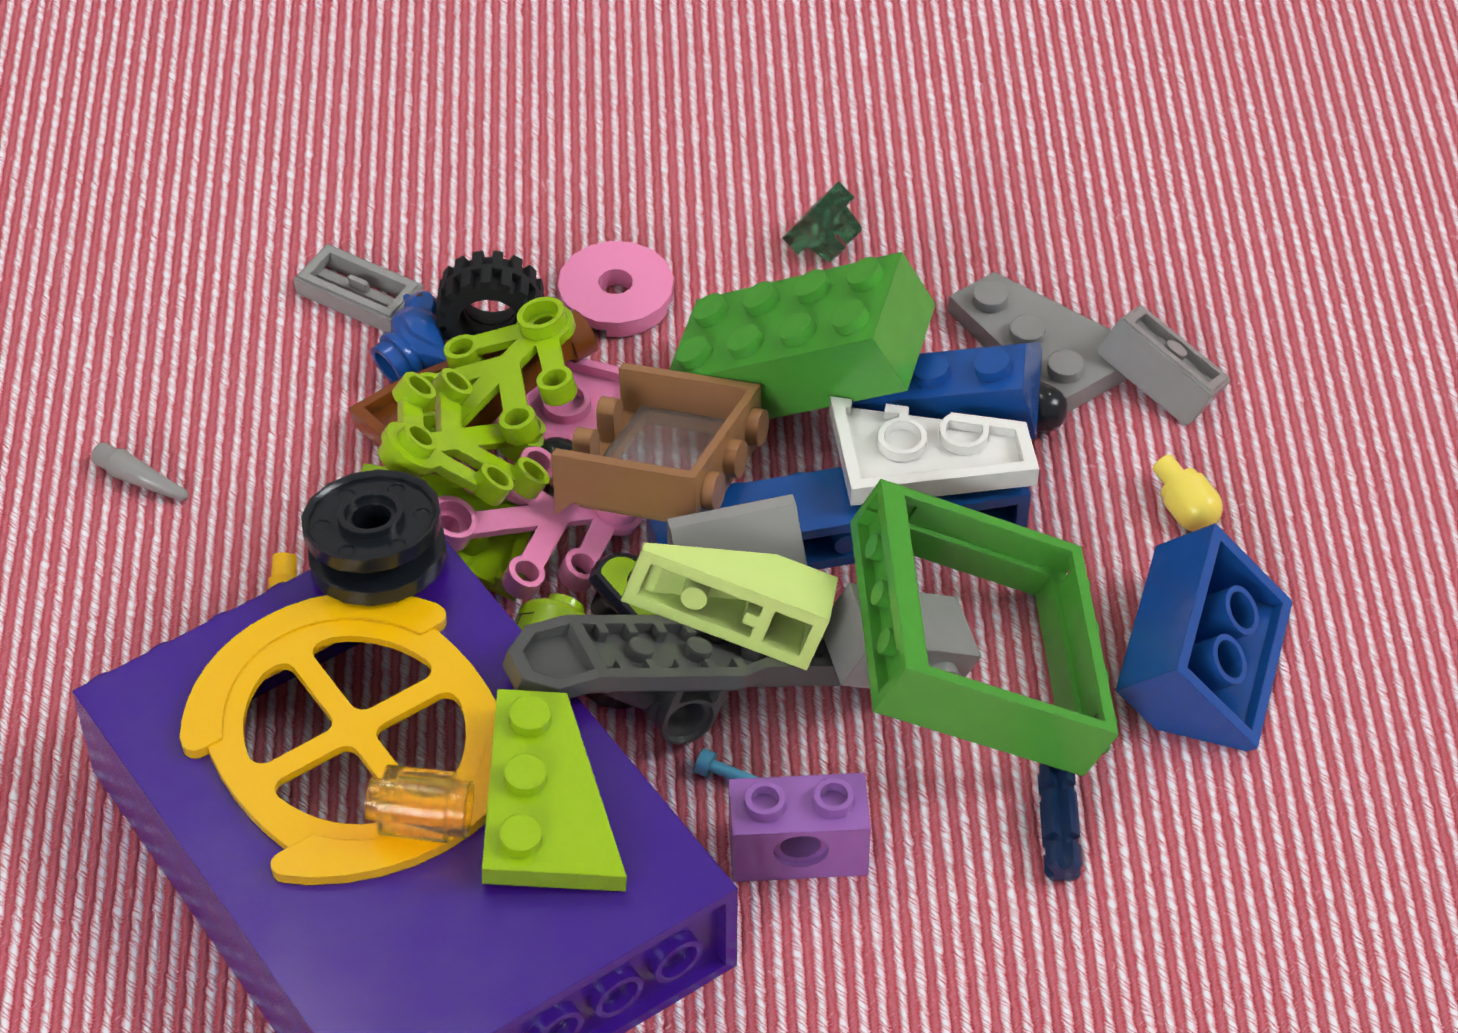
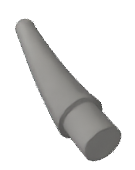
M106 442L99 443L93 449L91 454L92 462L106 470L109 476L179 501H185L188 498V491L163 476L125 449H117Z

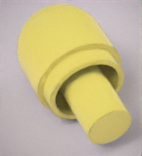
M1171 454L1163 456L1153 465L1152 470L1164 484L1160 492L1163 504L1184 529L1193 532L1219 522L1223 512L1222 499L1202 473H1198L1194 468L1184 470Z

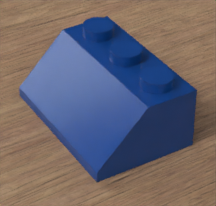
M1031 342L920 353L908 391L852 402V408L884 412L886 404L908 406L909 415L942 420L945 416L954 412L1022 421L1027 423L1031 439H1036L1042 361L1041 343Z
M1216 523L1157 545L1154 550L1115 691L1156 730L1243 751L1257 749L1293 601Z

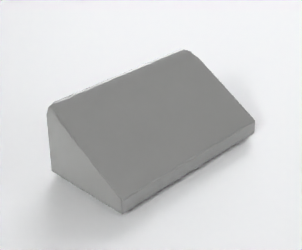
M1140 305L1118 320L1097 351L1104 360L1184 425L1191 424L1231 381L1226 373L1144 306Z

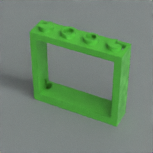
M880 479L850 521L873 712L1085 776L1101 755L1111 750L1110 745L1118 737L1119 733L1117 728L1118 720L1115 717L1109 688V673L1105 668L1099 638V624L1095 618L1090 592V580L1087 577L1082 547ZM914 556L1035 596L1055 705L929 666Z

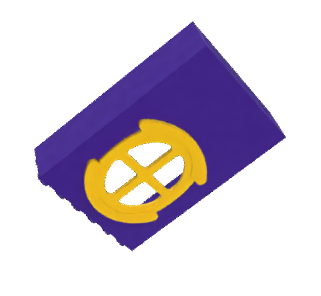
M446 540L448 558L440 576L423 591L399 602L374 606L343 603L324 594L312 580L310 570L287 582H281L272 586L265 593L230 611L221 612L213 616L208 622L171 641L162 642L154 646L149 652L110 672H104L95 676L88 683L72 691L93 772L275 1033H626L737 966L738 888L578 697L571 698L569 701L627 876L626 892L482 884V861L497 689L515 690L502 663L508 649L522 630ZM363 642L403 652L426 665L431 670V673L424 680L377 705L360 710L350 704L320 664ZM297 677L330 719L332 726L326 732L270 762L256 763L248 756L244 739L245 720L250 702L258 696ZM442 699H451L460 706L466 727L464 752L456 773L450 782L433 794H424L416 789L377 737L380 732ZM343 752H351L360 758L398 810L392 817L377 823L346 824L332 822L298 810L279 798L276 791L283 784Z

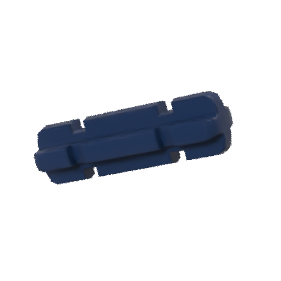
M1041 763L1037 777L1038 791L1041 796L1039 805L1042 846L1045 849V855H1043L1044 873L1051 881L1066 880L1071 882L1080 877L1083 864L1081 845L1078 842L1080 826L1077 792L1074 790L1076 777L1074 773Z

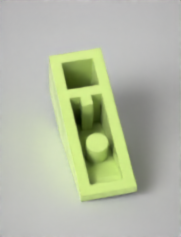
M644 542L621 601L807 671L831 618L838 577L778 554Z

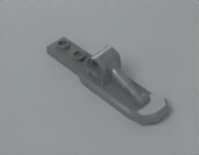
M563 615L524 626L510 646L502 663L515 690L567 693L569 699L586 694L603 693L642 709L648 720L655 722L663 738L673 744L690 743L709 731L716 720L728 691L764 686L841 685L823 637L806 671L660 615Z

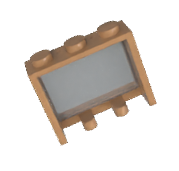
M623 362L619 367L620 399L606 396L600 397L596 408L597 429L577 427L572 438V451L556 448L551 454L556 514L570 504H578L582 508L667 522L669 518L719 509L721 507L725 492L734 478H740L743 475L747 459L756 446L764 444L769 429V413L766 409H762L761 384Z

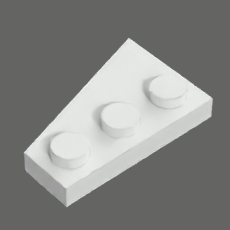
M830 396L829 413L850 506L862 505L880 479L934 497L1036 486L1038 484L1039 466L1026 422L954 412L945 416L943 420L909 415L908 406L886 404L884 412L852 408V399Z

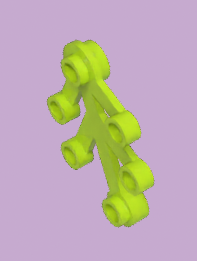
M554 297L535 298L525 303L519 309L516 324L477 335H458L445 344L443 351L449 368L463 374L473 387V392L461 406L462 428L466 427L500 392L503 412L500 414L498 422L505 441L510 445L520 446L535 440L540 433V426L534 409L528 405L522 368L537 353L542 372L537 376L536 383L542 401L549 406H561L575 398L577 386L571 369L565 366L561 346L573 335L576 323L572 312L559 299ZM507 349L501 356L484 360L483 354ZM440 372L420 373V375L432 383ZM435 398L423 412L424 427L430 432L436 431Z
M443 368L432 383L415 372H406L392 390V395L398 403V422H391L387 425L381 434L382 444L378 448L379 458L388 470L406 472L420 479L423 475L435 472L473 492L480 500L492 506L500 505L512 489L526 499H535L549 483L550 478L547 471L538 462L528 457L519 458L525 448L530 446L541 447L543 445V434L546 432V427L537 415L540 426V433L537 438L525 445H510L504 439L499 422L462 428L461 406L473 392V387L470 381L457 370ZM435 398L436 431L430 432L424 427L423 412ZM497 449L503 456L515 462V464L512 465L486 450ZM449 456H453V457H455V458L461 460L462 462H464V463H466V464H468V465H470V466H472V467L478 469V471L476 472V471L472 470L471 468L465 466L464 464H462V463L456 461L455 459H453V458H451V457H449Z

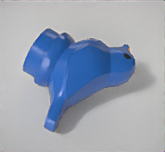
M429 291L403 295L404 308L397 311L393 316L391 332L381 335L379 338L380 342L371 348L374 362L391 383L401 379L406 372L416 373L446 361L443 351L445 346L440 326H436L437 299Z

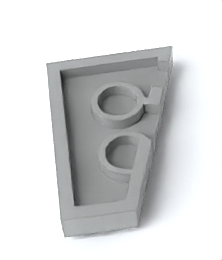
M996 272L949 296L948 313L984 347L1040 342L1042 347L1040 381L1057 388L1063 393L1067 400L1068 412L1127 380L1123 374L1104 360L1097 352L1098 347L1111 329Z

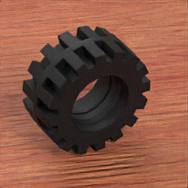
M493 250L492 257H485L483 251L473 252L472 260H468L464 255L457 258L454 268L448 265L444 270L443 277L439 283L436 304V326H440L443 340L446 341L463 334L477 335L516 324L517 313L525 303L535 298L544 297V285L541 278L536 279L537 271L531 265L522 268L523 259L515 255L510 260L503 259L504 252ZM492 300L499 301L510 308L503 311L489 312L482 311L471 304L476 301Z

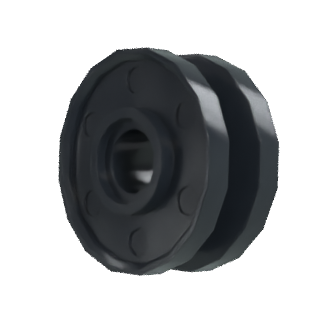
M377 469L351 473L328 483L309 499L301 515L302 532L305 547L308 549L311 578L324 594L343 603L374 606L399 602L423 591L440 576L448 558L438 495L425 480L406 472Z

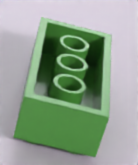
M903 252L877 258L866 257L855 263L825 270L815 269L804 275L774 282L764 281L753 287L723 294L713 293L696 300L669 370L761 384L762 409L768 411L769 419L830 407V396L848 398L855 402L908 391L936 304Z

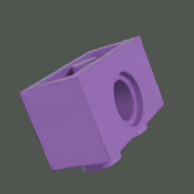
M865 773L729 779L728 826L733 882L868 875L871 824Z

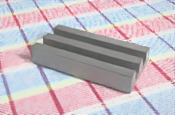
M326 244L294 278L296 294L386 333L391 332V320L395 313L404 308L403 295H412L424 291L423 284L329 244ZM326 266V267L331 268V269H333V270H335V271H338V272H340V273H342V274H345V275L348 276V278H347V277H344V276H342V275H340V274H337V273H335V272H333V271H330V270H328V269H326V268H324V267ZM369 285H370V286H373V287H375V288H377V289H380V290H382V291H384V292H387V293H389V294H391V295H394V296H396V298H393V297L388 296V295H386V294H384V293H381V292H379V291H377V290H374V289L370 288Z

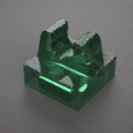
M838 181L809 208L782 239L797 254L805 247H808L826 261H833L845 249V246L837 240L834 233L839 235L848 244L862 230L861 225L847 207L855 197Z

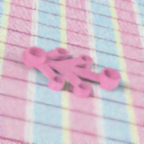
M537 446L525 448L519 458L528 457L538 462L547 471L550 478L549 484L553 486L551 453ZM464 463L465 466L478 471V469ZM465 489L467 492L475 495L473 492ZM512 489L506 499L518 505L517 507L474 511L467 502L455 496L438 497L444 537L455 552L465 548L470 539L535 531L522 555L514 557L502 575L504 589L511 596L518 599H530L537 593L545 579L544 566L566 527L590 524L579 548H574L567 552L557 571L559 580L565 587L573 591L582 592L592 586L589 583L591 570L602 556L612 535L625 536L631 534L637 529L643 519L582 508L578 504H570L556 514L554 497L543 491L535 499L531 500L520 496ZM573 566L580 567L586 574L576 571ZM517 573L524 574L530 581L522 580Z

